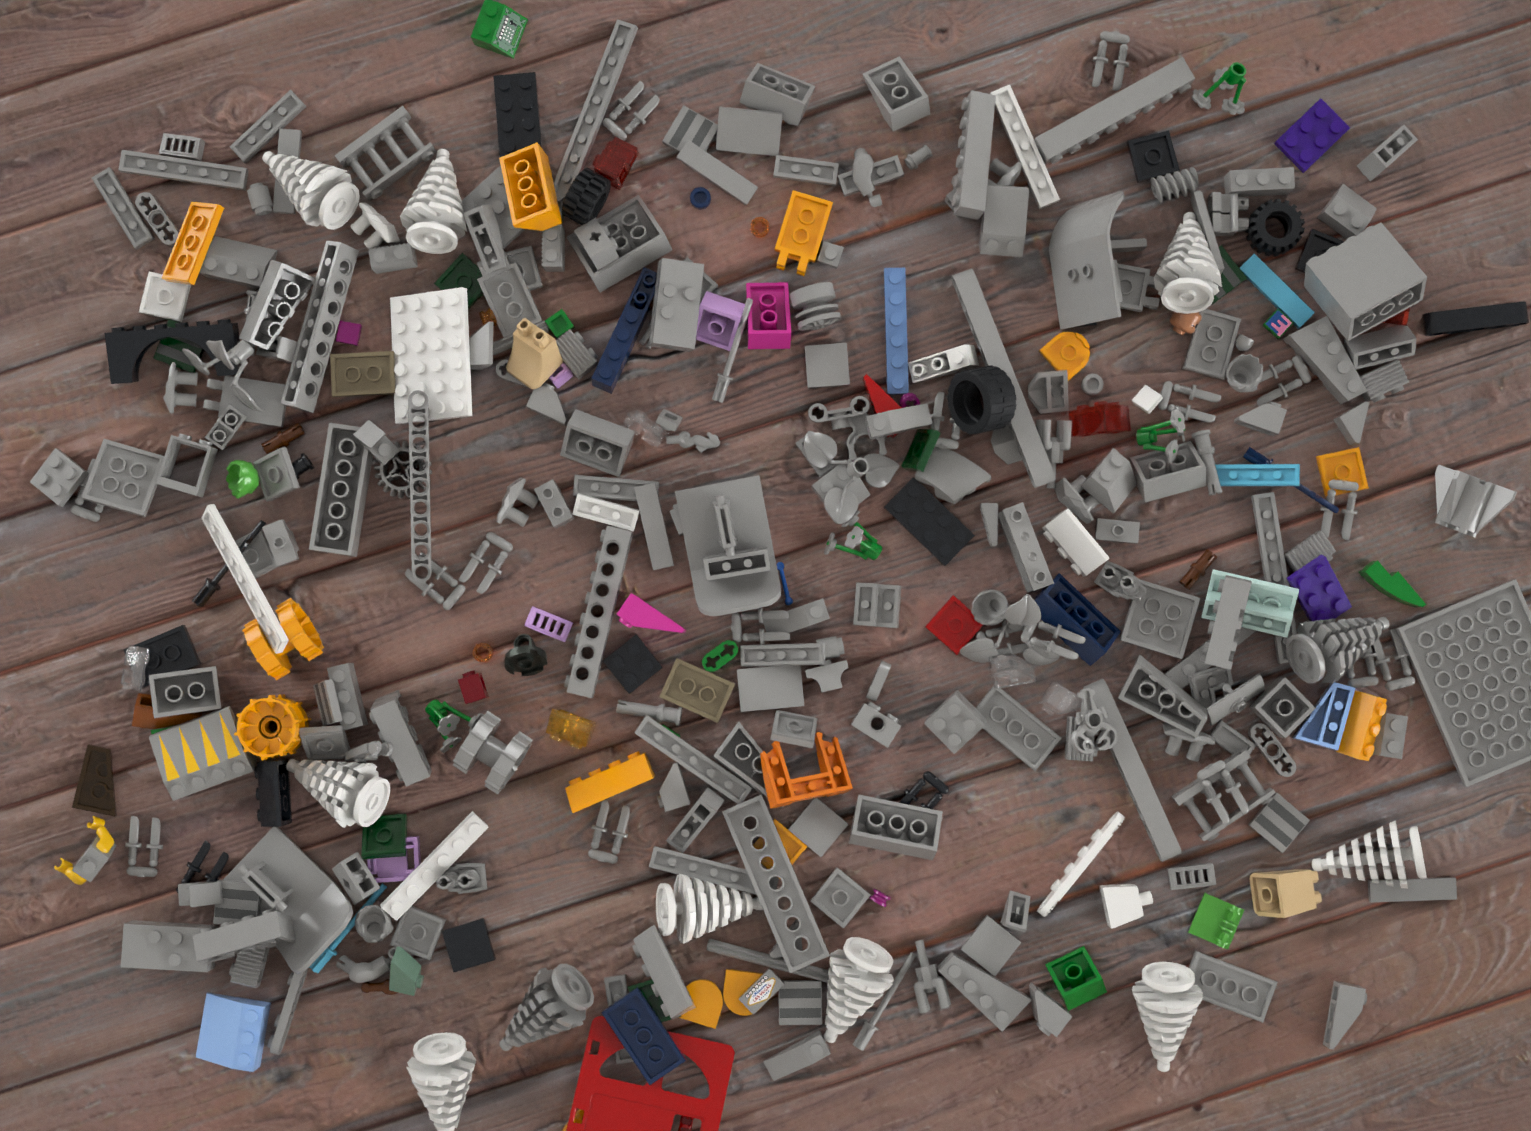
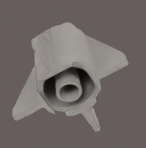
M1438 465L1435 471L1437 501L1435 523L1476 538V535L1485 525L1514 501L1517 492L1488 481L1486 482L1461 471Z

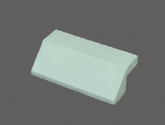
M1213 569L1201 618L1215 621L1217 613L1212 612L1215 600L1220 601L1221 592H1217L1220 579L1225 580V576L1229 575L1252 581L1241 627L1288 637L1299 589Z

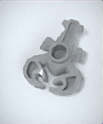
M1090 688L1082 689L1077 693V697L1082 699L1081 712H1076V724H1080V726L1072 732L1070 737L1071 746L1081 754H1091L1094 752V749L1086 747V744L1091 746L1093 743L1083 734L1093 737L1101 730L1096 744H1100L1102 740L1104 743L1097 748L1098 751L1112 748L1117 741L1115 728L1102 719L1108 718L1105 707H1096L1092 699L1095 691L1094 689L1090 690Z

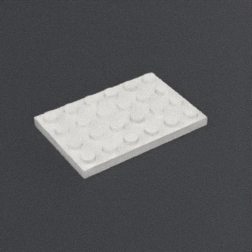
M461 287L391 297L392 351H394L395 355L394 372L396 379V394H394L395 424L409 423L408 398L416 390L423 391L428 396L429 421L472 416L467 288ZM415 394L413 396L412 403L415 406H422L425 399L423 395ZM417 415L413 418L412 422H425V419Z

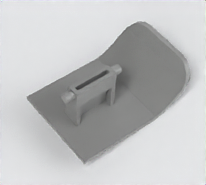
M1123 191L1089 200L1069 209L1060 217L1053 230L1049 244V255L1060 330L1121 317L1120 303L1123 302L1118 263L1117 260H1113L1110 228L1114 214L1124 199Z
M756 475L675 491L696 604L699 611L708 616H721L763 608L778 601L781 596V585L760 476ZM767 546L771 566L770 571L706 580L704 556L726 553L728 557L734 556L735 551Z
M273 827L223 879L246 882L261 897L259 916L263 915V911L275 909L278 912L291 916L296 942L278 941L276 948L295 974L304 972L344 931L353 915L352 905L339 886L278 827Z

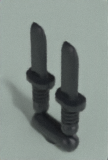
M926 771L923 774L924 779H919L918 783L910 791L905 789L906 795L899 803L909 805L912 800L916 802L918 800L916 797L918 792L923 789L922 787L926 785L927 781L939 792L935 793L927 805L922 803L920 806L934 809L936 804L942 799V794L949 792V787L930 771Z
M206 840L192 863H187L186 866L189 869L181 883H190L196 872L201 873L202 869L199 867L210 850V843ZM226 852L221 854L211 873H206L205 877L208 878L206 882H216L219 880L217 878L229 858Z

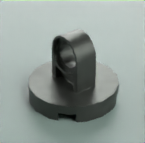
M527 634L519 635L514 641V648L509 650L504 657L505 669L513 675L514 671L522 672V676L535 675L542 672L543 666L548 664L546 652L536 647L533 639ZM529 641L528 646H520L523 642Z

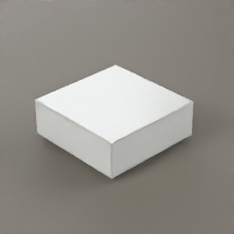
M1145 385L1132 399V402L1150 414L1163 397Z

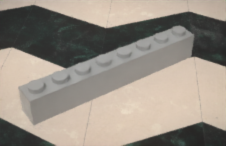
M1183 57L1035 137L1034 141L1044 164L1046 165L1050 162L1052 164L1057 163L1063 159L1062 155L1068 152L1073 154L1082 148L1080 145L1086 142L1091 144L1100 138L1099 135L1106 132L1109 134L1118 128L1117 125L1122 122L1128 124L1137 118V114L1141 112L1146 114L1153 110L1155 104L1168 102L1173 98V94L1177 92L1182 94L1188 91L1195 77Z

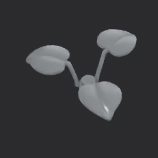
M208 340L206 345L216 357V359L209 363L202 362L189 349H182L191 364L207 376L210 374L207 368L219 361H222L231 370L234 369L231 361L235 365L240 363L241 366L232 381V391L248 408L260 412L265 410L259 408L249 394L238 385V379L244 367L248 364L246 360L254 353L253 348L246 341L241 340L236 346L226 352L222 340Z
M808 431L804 438L803 447L806 459L814 467L824 468L828 462L836 465H848L847 474L851 477L850 481L843 490L837 487L832 488L824 497L825 509L837 524L849 521L857 511V496L854 493L847 492L848 488L857 478L865 474V480L870 486L882 488L891 481L900 466L894 460L880 454H868L864 458H857L854 461L850 459L847 461L832 460L837 455V444L830 436Z
M1026 594L1021 600L1010 605L1005 610L1006 619L1003 620V627L995 644L989 638L977 639L962 647L960 653L966 658L979 663L994 660L998 656L996 648L1000 646L1006 627L1009 626L1012 630L1022 628L1023 631L1025 625L1032 626L1037 624L1041 620L1039 606L1029 594ZM1030 640L1027 642L1029 648L1023 651L1024 659L1034 665L1051 664L1060 658L1059 655L1052 652L1049 655L1045 654L1046 650L1031 645Z

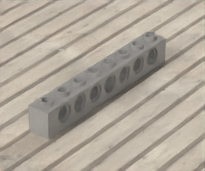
M326 240L280 403L301 411L314 413L359 250L341 242Z
M607 526L606 530L601 532L600 542H603L601 551L597 550L595 563H598L597 569L591 573L590 583L593 585L591 592H587L585 604L588 606L586 613L582 612L579 624L583 626L581 634L577 633L574 644L578 647L576 654L571 656L569 666L572 667L571 675L567 674L564 687H567V693L594 698L633 537L632 531ZM611 544L619 546V551L615 555L608 553V547ZM607 564H611L614 567V572L610 576L603 574V567ZM601 585H607L609 588L608 594L604 597L598 594V588ZM597 605L602 606L604 609L603 615L599 618L593 615V608ZM591 626H596L599 630L596 638L588 636V629ZM586 647L593 649L594 654L590 659H586L583 656V650ZM582 667L586 668L589 673L585 680H581L577 674L578 670Z

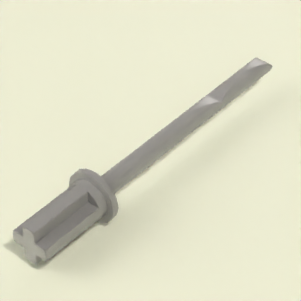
M751 298L746 300L723 374L717 373L719 377L712 400L723 403L729 383L734 379L729 374L753 303Z
M913 952L909 954L893 981V985L887 991L870 1022L867 1020L863 1021L865 1024L852 1044L861 1051H864L874 1032L879 1030L875 1024L916 957V954Z

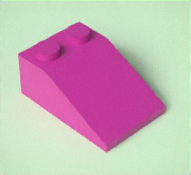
M788 282L746 283V300L747 298L753 299L747 318L748 349H790L791 319Z
M632 593L617 613L620 616L618 621L628 628H631L633 625L639 628L676 633L686 632V629Z

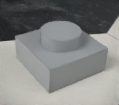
M824 241L817 263L837 269L844 247Z
M663 409L656 423L665 430L675 432L680 426L683 417Z

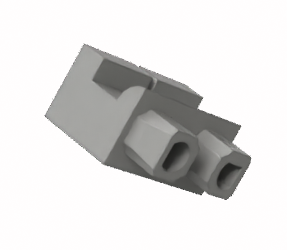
M1212 192L1208 196V213L1215 236H1233L1236 232L1249 229V219L1238 218V211L1248 210L1249 198L1238 197V193L1221 194V192Z

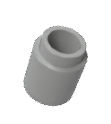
M262 183L250 185L247 194L252 211H255L256 216L272 213L273 203L268 186Z
M836 636L816 640V643H825V660L837 658L841 654H845L842 637L836 638Z

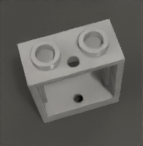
M179 433L178 437L171 435L156 484L203 498L218 449L211 447L212 443L200 439L199 443L191 441L192 437L181 433ZM181 444L207 451L196 487L170 479Z

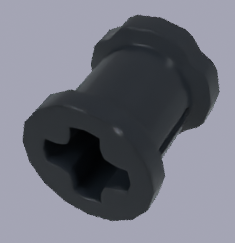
M302 453L300 458L292 462L297 480L301 474L315 468L305 453Z

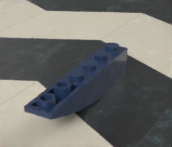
M643 267L592 376V386L612 394L653 303L656 272Z

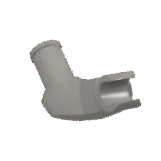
M858 148L854 152L853 181L862 196H868L872 207L881 206L880 194L874 196L872 194V191L875 190L871 180L874 166L873 159L864 148Z
M397 947L389 950V958L386 959L382 955L370 963H355L346 955H343L339 960L344 963L337 961L336 967L349 974V978L353 982L363 983L372 981L390 970V964Z

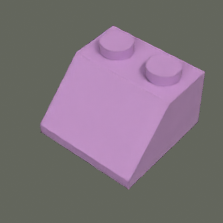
M706 291L699 307L696 340L730 351L745 304Z

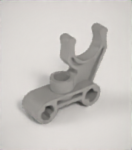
M857 396L850 401L848 408L827 411L823 404H813L808 410V417L811 421L815 423L831 421L832 430L846 427L853 429L846 440V445L849 453L848 458L850 460L857 458L854 452L855 441L862 435H869L865 422L866 416H869L866 413L869 410V401L863 396ZM857 400H862L865 404V407L861 409L862 412L854 409V404H857ZM818 407L819 410H823L821 419L812 416L813 408ZM885 437L877 438L879 454L885 455L887 453Z

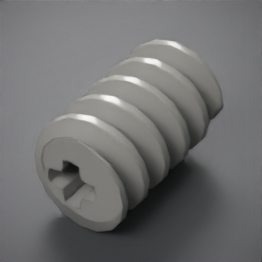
M1191 167L1189 171L1183 169L1181 173L1175 171L1173 175L1167 173L1164 177L1159 175L1156 179L1154 177L1150 179L1152 192L1159 203H1162L1163 196L1166 197L1167 201H1170L1171 194L1174 195L1175 199H1178L1179 192H1182L1183 196L1186 197L1187 190H1190L1193 195L1199 184L1198 175L1194 167Z

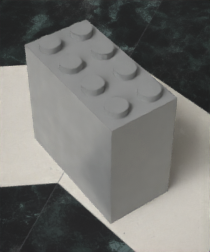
M1380 222L1375 226L1367 227L1357 236L1349 237L1344 243L1329 248L1324 254L1312 257L1306 263L1304 287L1345 339L1349 341L1422 301L1427 276Z

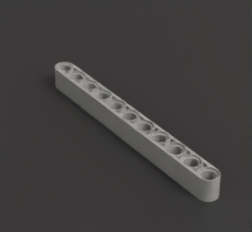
M972 268L952 275L951 278L985 366L993 365L1004 370L1014 385L1017 405L1015 415L1009 423V427L1034 488L1055 481V475L976 275Z

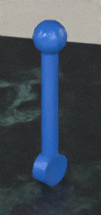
M778 562L776 565L786 597L785 604L791 605L793 599L789 595L783 571L784 564Z

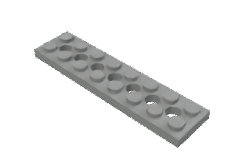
M762 794L722 811L789 972L792 973L829 957V951ZM751 816L756 819L757 824L755 828L747 829L745 827L744 821L747 817ZM760 836L765 840V845L762 849L754 848V838ZM766 856L773 859L774 864L771 869H764L761 865L762 859ZM773 877H779L782 880V886L777 890L772 889L770 886V880ZM781 897H787L791 902L790 907L786 910L778 906V901ZM790 917H795L799 921V927L796 930H791L787 927V920ZM800 937L805 938L808 942L805 950H798L795 946L796 940Z

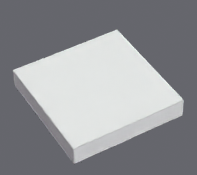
M149 271L139 313L182 323L191 285L167 282L162 279L163 274Z

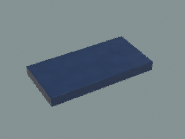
M638 987L601 1012L649 1085L686 1061V1058Z

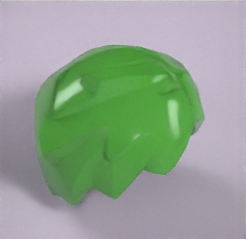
M244 460L230 462L226 468L229 472L226 481L229 484V489L232 490V495L239 499L255 491L259 485V476L253 464Z

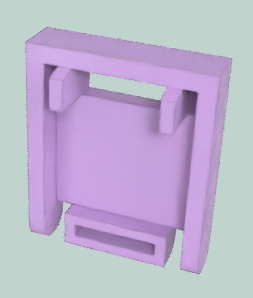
M419 836L407 837L406 856L367 859L368 869L371 874H378V877H374L377 883L404 881L421 864ZM414 848L415 868L408 869L407 849Z

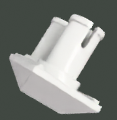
M359 203L362 215L351 224V228L356 234L361 235L370 225L374 227L376 231L364 241L368 249L371 248L373 250L374 247L377 248L384 240L387 243L400 242L394 225L389 223L384 216L377 213L369 204Z

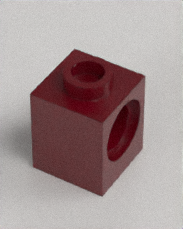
M475 670L462 674L463 678L458 679L465 704L489 697L482 673L476 674Z

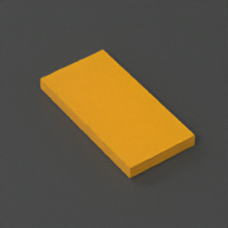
M191 202L162 275L163 280L195 285L224 207L219 204Z

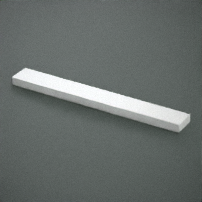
M215 504L207 505L202 516L207 530L274 653H282L289 641Z

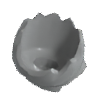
M1251 354L1237 356L1229 363L1226 370L1228 384L1240 393L1256 391L1263 375V365L1260 364L1258 357Z
M994 589L980 592L972 602L971 613L974 619L983 625L993 626L1001 623L1006 619L1004 613L1009 607L1006 596Z
M365 906L356 915V931L368 943L381 942L394 929L390 916L379 906Z

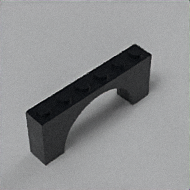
M231 319L217 320L218 324L210 325V321L196 322L197 326H189L188 322L175 323L174 328H167V324L154 325V329L147 330L146 325L132 326L133 331H125V327L111 328L112 332L104 333L111 384L138 382L139 368L145 353L156 342L167 337L188 339L202 347L211 360H214L216 357L210 351L206 342L208 340H222L224 348L228 352L240 342L238 323H231ZM222 361L215 363L214 366L217 376L236 375L241 364L235 365L231 361L234 366L233 370L226 367Z

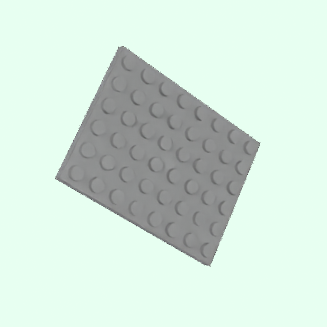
M1516 579L1396 628L1404 649L1409 654V661L1464 787L1478 783L1531 760V612Z

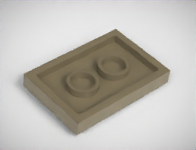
M394 351L330 354L332 397L396 394Z
M676 658L659 697L718 723L735 683Z

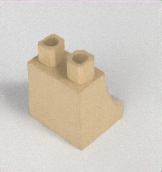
M524 318L517 324V330L513 333V346L506 369L510 375L530 389H537L559 368L563 360L555 338Z
M1293 869L1257 872L1250 875L1253 908L1258 916L1287 918L1316 909V904L1322 902L1321 894L1319 891H1314L1313 883L1319 880L1317 871Z

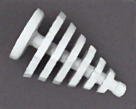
M439 149L437 151L436 160H432L423 179L419 182L418 188L414 190L413 197L409 199L407 206L400 215L402 226L407 231V242L413 248L431 254H444L456 249L458 239L465 236V231H467L466 222L462 214L464 213L463 203L456 184V175L453 173V165L449 161L450 153L446 149Z
M271 151L264 153L262 157L263 162L270 166L269 170L282 186L283 191L307 225L316 227L322 225L327 229L334 230L342 227L349 221L358 206L360 195L359 189L351 183V175L345 173L347 170L332 165L320 164L322 162L299 159L293 155H275Z
M1187 212L1183 215V224L1180 223L1176 234L1168 246V251L1161 261V267H1159L1154 276L1155 289L1158 290V294L1161 296L1162 304L1171 311L1183 314L1197 313L1208 308L1214 300V295L1219 292L1218 285L1222 287L1220 272L1212 252L1208 248V243L1201 226L1196 221V215L1193 212Z
M290 759L287 762V770L295 773L294 775L298 782L308 792H311V795L344 828L346 825L352 826L355 823L362 827H368L374 824L385 810L390 795V783L387 779L379 777V772L376 771L377 766L373 763L328 761L326 763V761L322 760L313 761L306 759L301 762Z
M1396 821L1389 823L1393 850H1388L1384 828L1381 826L1376 829L1380 851L1374 852L1373 841L1369 832L1364 835L1366 853H1361L1359 841L1356 838L1351 841L1353 855H1347L1346 845L1344 844L1339 846L1340 856L1334 857L1333 850L1326 853L1327 858H1316L1311 863L1314 871L1329 869V873L1336 876V869L1342 868L1344 878H1351L1350 867L1355 866L1357 878L1365 881L1363 865H1368L1372 883L1379 884L1377 864L1382 863L1386 885L1394 887L1390 862H1396L1401 888L1408 889L1403 861L1412 860L1415 863L1417 876L1420 879L1427 878L1418 827L1413 826L1409 829L1411 845L1401 848Z
M680 873L676 877L674 891L669 884L660 883L656 893V917L661 935L669 936L675 928L677 929V937L683 944L692 940V937L698 938L703 936L705 931L707 933L715 931V927L718 925L719 927L728 925V918L733 922L741 918V913L742 916L746 917L752 914L753 909L763 910L759 898L755 897L752 899L750 893L742 892L740 895L736 889L731 888L727 891V888L722 885H716L715 888V885L711 882L704 881L703 884L700 879L693 877L690 879L687 875Z
M860 937L848 938L843 950L838 949L830 953L826 1014L828 1015L825 1018L827 1030L824 1034V1039L829 1043H834L838 1034L845 1033L848 1030V1026H852L856 1022L857 1017L862 1016L867 1009L874 1005L873 1003L884 995L883 992L893 985V976L889 974V970L894 962L892 956L886 949L868 939Z
M1155 962L1146 965L1142 969V980L1135 982L1136 986L1132 987L1140 1017L1144 1023L1145 1032L1148 1035V1042L1152 1047V1054L1157 1059V1069L1161 1072L1169 1071L1170 1061L1175 1058L1182 1042L1181 1039H1184L1187 1027H1190L1192 1017L1195 1016L1197 1007L1203 998L1202 990L1197 985H1194L1195 973L1190 968L1173 962Z
M447 1032L435 1033L425 1036L416 1042L413 1048L414 1057L407 1062L409 1067L406 1068L412 1078V1083L418 1091L417 1094L423 1101L424 1106L427 1107L430 1120L434 1121L437 1131H454L458 1127L476 1059L472 1052L467 1051L466 1041L462 1036Z

